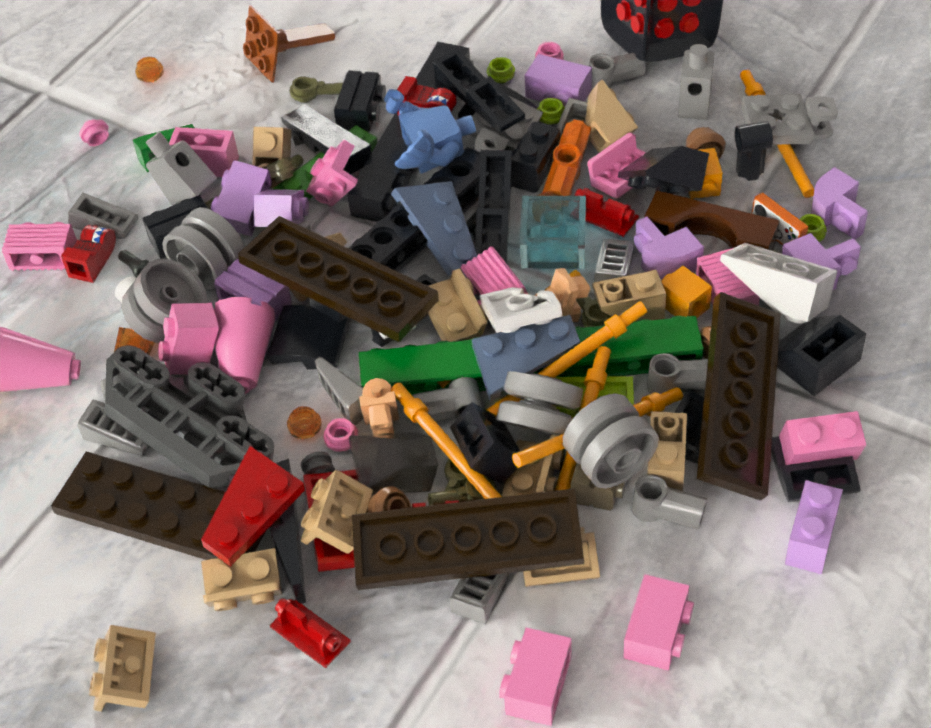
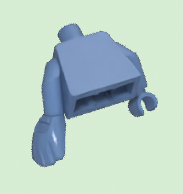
M396 89L388 90L384 101L387 103L386 110L390 114H395L399 111L402 137L408 147L407 151L396 160V167L401 169L418 168L422 174L438 166L446 167L455 158L463 154L462 137L476 133L471 115L455 120L447 106L421 108L410 102H403L404 96L400 91Z

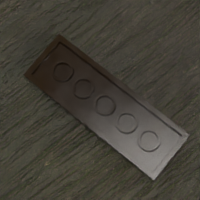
M278 216L238 253L240 264L397 342H400L439 301L437 290L281 216Z
M720 292L713 302L696 479L761 501L768 496L781 314Z
M86 451L51 507L54 514L209 560L218 557L203 547L201 539L225 492ZM265 532L248 548V550L245 553L256 551Z
M575 488L352 515L355 583L358 590L584 564Z

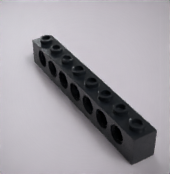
M466 147L461 156L455 158L448 166L435 172L424 184L452 181L462 213H465L479 199L480 153ZM401 203L396 205L381 221L376 222L373 228L366 234L355 240L349 249L398 272L427 246V239L419 227H414L407 218L409 213ZM309 298L311 307L341 323L347 317Z

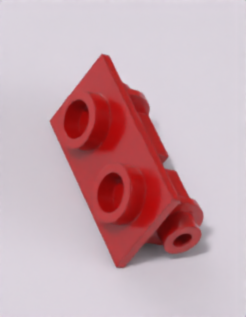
M586 187L584 189L579 188L576 191L574 199L578 203L570 211V215L622 237L628 233L639 219V215L635 214V210L631 209V205H625L610 198L605 202L603 201V195L590 191Z
M282 598L277 602L275 611L278 612V617L269 625L270 628L325 669L351 642V639L296 599L286 600Z

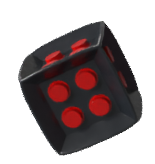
M601 0V20L607 34L628 54L634 53L638 60L645 62L664 61L683 57L684 52L690 50V47L695 44H703L707 48L714 44L719 31L723 0Z

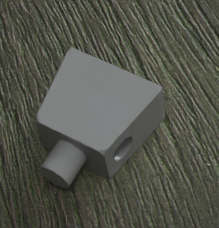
M695 44L690 47V50L684 52L678 118L708 119L714 53L708 51V48L703 44ZM691 85H701V92L699 94H692Z
M161 132L146 141V144L155 155L146 164V167L171 205L197 196L217 179L215 174L187 142L182 140L170 145Z

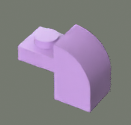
M832 168L816 182L811 214L820 216L824 220L826 227L832 224L839 231L844 232L855 240L864 233L868 214L866 209L855 203L859 182L839 169Z
M648 217L636 221L634 243L637 250L642 253L641 268L645 272L657 270L660 279H663L669 273L675 272L681 266L686 267L693 273L696 272L697 257L703 256L704 246L687 227L664 236Z
M810 233L783 244L782 254L838 270L833 290L837 289L839 276L847 275L857 269L861 246L854 239H851L825 250Z

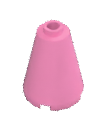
M230 297L215 303L214 312L219 329L214 346L219 369L238 381L244 387V394H247L257 386L275 323L274 308L266 302L261 301V306L251 304V298Z
M0 327V392L69 386L73 379L78 380L81 360L75 359L74 352L5 327Z

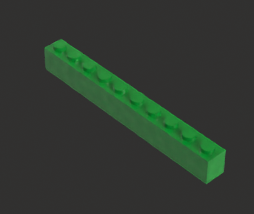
M674 316L668 319L639 320L626 327L627 331L617 339L612 337L601 345L611 350L605 371L608 376L648 374L650 361L657 354H670L679 361L702 359L703 345L696 316ZM605 325L585 328L575 327L580 343ZM471 339L455 342L440 341L436 344L418 346L410 344L390 349L374 348L369 351L359 352L362 388H364L368 381L380 378L386 380L391 385V388L396 383H402L413 396V394L448 388L452 381L461 377H470L477 381L480 392L487 391L472 348ZM597 349L557 377H586L587 370L593 366ZM541 368V369L537 370V371L534 372L533 374L539 373V372H540L541 370H543L544 368ZM451 380L444 388L437 384L438 381Z

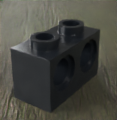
M471 402L450 426V429L470 468L503 485L510 475L518 469L513 463L512 456L514 453L519 452L520 449L505 423L497 421L495 414Z

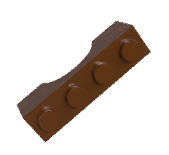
M657 190L644 215V218L648 217L664 236L687 227L693 235H709L719 238L730 248L748 243L773 251L779 227V220Z

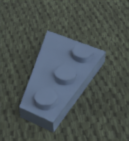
M452 181L397 187L392 191L391 195L397 203L401 202L409 213L407 217L414 227L418 226L426 237V245L448 276L452 275L453 270L461 269L462 264H466L473 257H477Z
M570 315L554 318L550 323L543 325L530 324L522 326L519 330L511 333L498 332L471 339L472 348L490 402L501 396L500 392L504 390L507 372L534 373L541 368H546L580 344V339Z

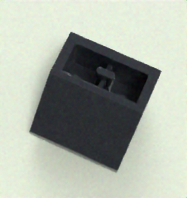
M684 146L651 149L619 171L618 178L627 180L629 187L637 189L650 187L656 188L655 192L657 190L669 194L688 196L689 191L702 190L709 153Z
M840 314L814 317L810 321L801 324L779 341L777 368L815 396L861 360L866 333Z

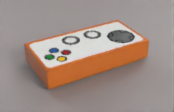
M762 192L754 197L752 214L779 220L777 241L783 245L807 235L809 226Z

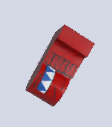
M405 76L397 89L404 96L403 102L407 101L421 108H433L444 105L452 113L457 104L456 96L450 90L418 85L417 78Z
M90 224L84 227L80 239L77 240L73 248L66 247L61 255L68 277L94 283L115 248L116 235L114 230ZM81 265H83L85 272L79 270Z

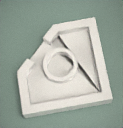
M511 287L480 295L481 306L496 333L515 332L520 327L530 324H547L554 318L563 316L561 304L552 291L540 290L537 296L524 294L523 288Z

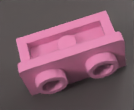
M627 133L588 161L592 187L615 199H618L633 188L628 186L627 180L619 179L618 173L646 153L637 149L635 134Z
M345 139L336 148L331 146L323 159L319 158L310 171L313 178L306 192L313 195L318 202L334 206L353 189L358 179L343 169L355 146Z

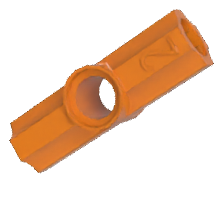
M573 119V121L566 123L559 145L553 151V163L542 192V200L548 202L550 206L561 208L563 205H568L575 181L580 176L581 163L591 135V127L587 126L584 121Z

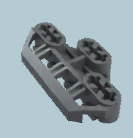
M130 345L117 348L106 359L105 415L207 487H228L229 475H235L249 446L273 461L275 446L273 440L246 420L243 409L244 387L214 365L204 362L196 363L189 368L188 376H184V378L170 377L169 370L165 365L140 348ZM144 406L149 409L148 414L140 408ZM179 431L182 432L185 435L184 439L176 433ZM217 457L222 461L219 464L213 459Z

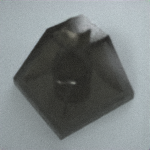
M418 432L349 436V444L358 482L372 489V495L388 486L397 487L403 493L431 491L438 469V461L430 436Z

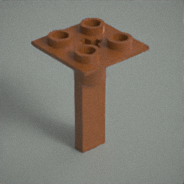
M249 5L248 17L246 19V40L243 44L244 55L271 83H274L277 55L279 52L335 40V32L325 23L288 30H277L252 5Z

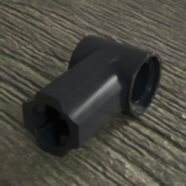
M768 121L735 127L734 137L738 150L736 172L739 177L746 178L748 181L757 180L764 173L766 151L771 149L773 145V133Z

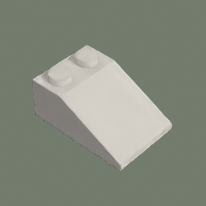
M743 243L721 254L720 259L726 267L777 313L785 315V319L794 323L808 322L828 308L838 271L748 243Z

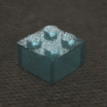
M522 196L520 228L521 268L585 269L586 196Z

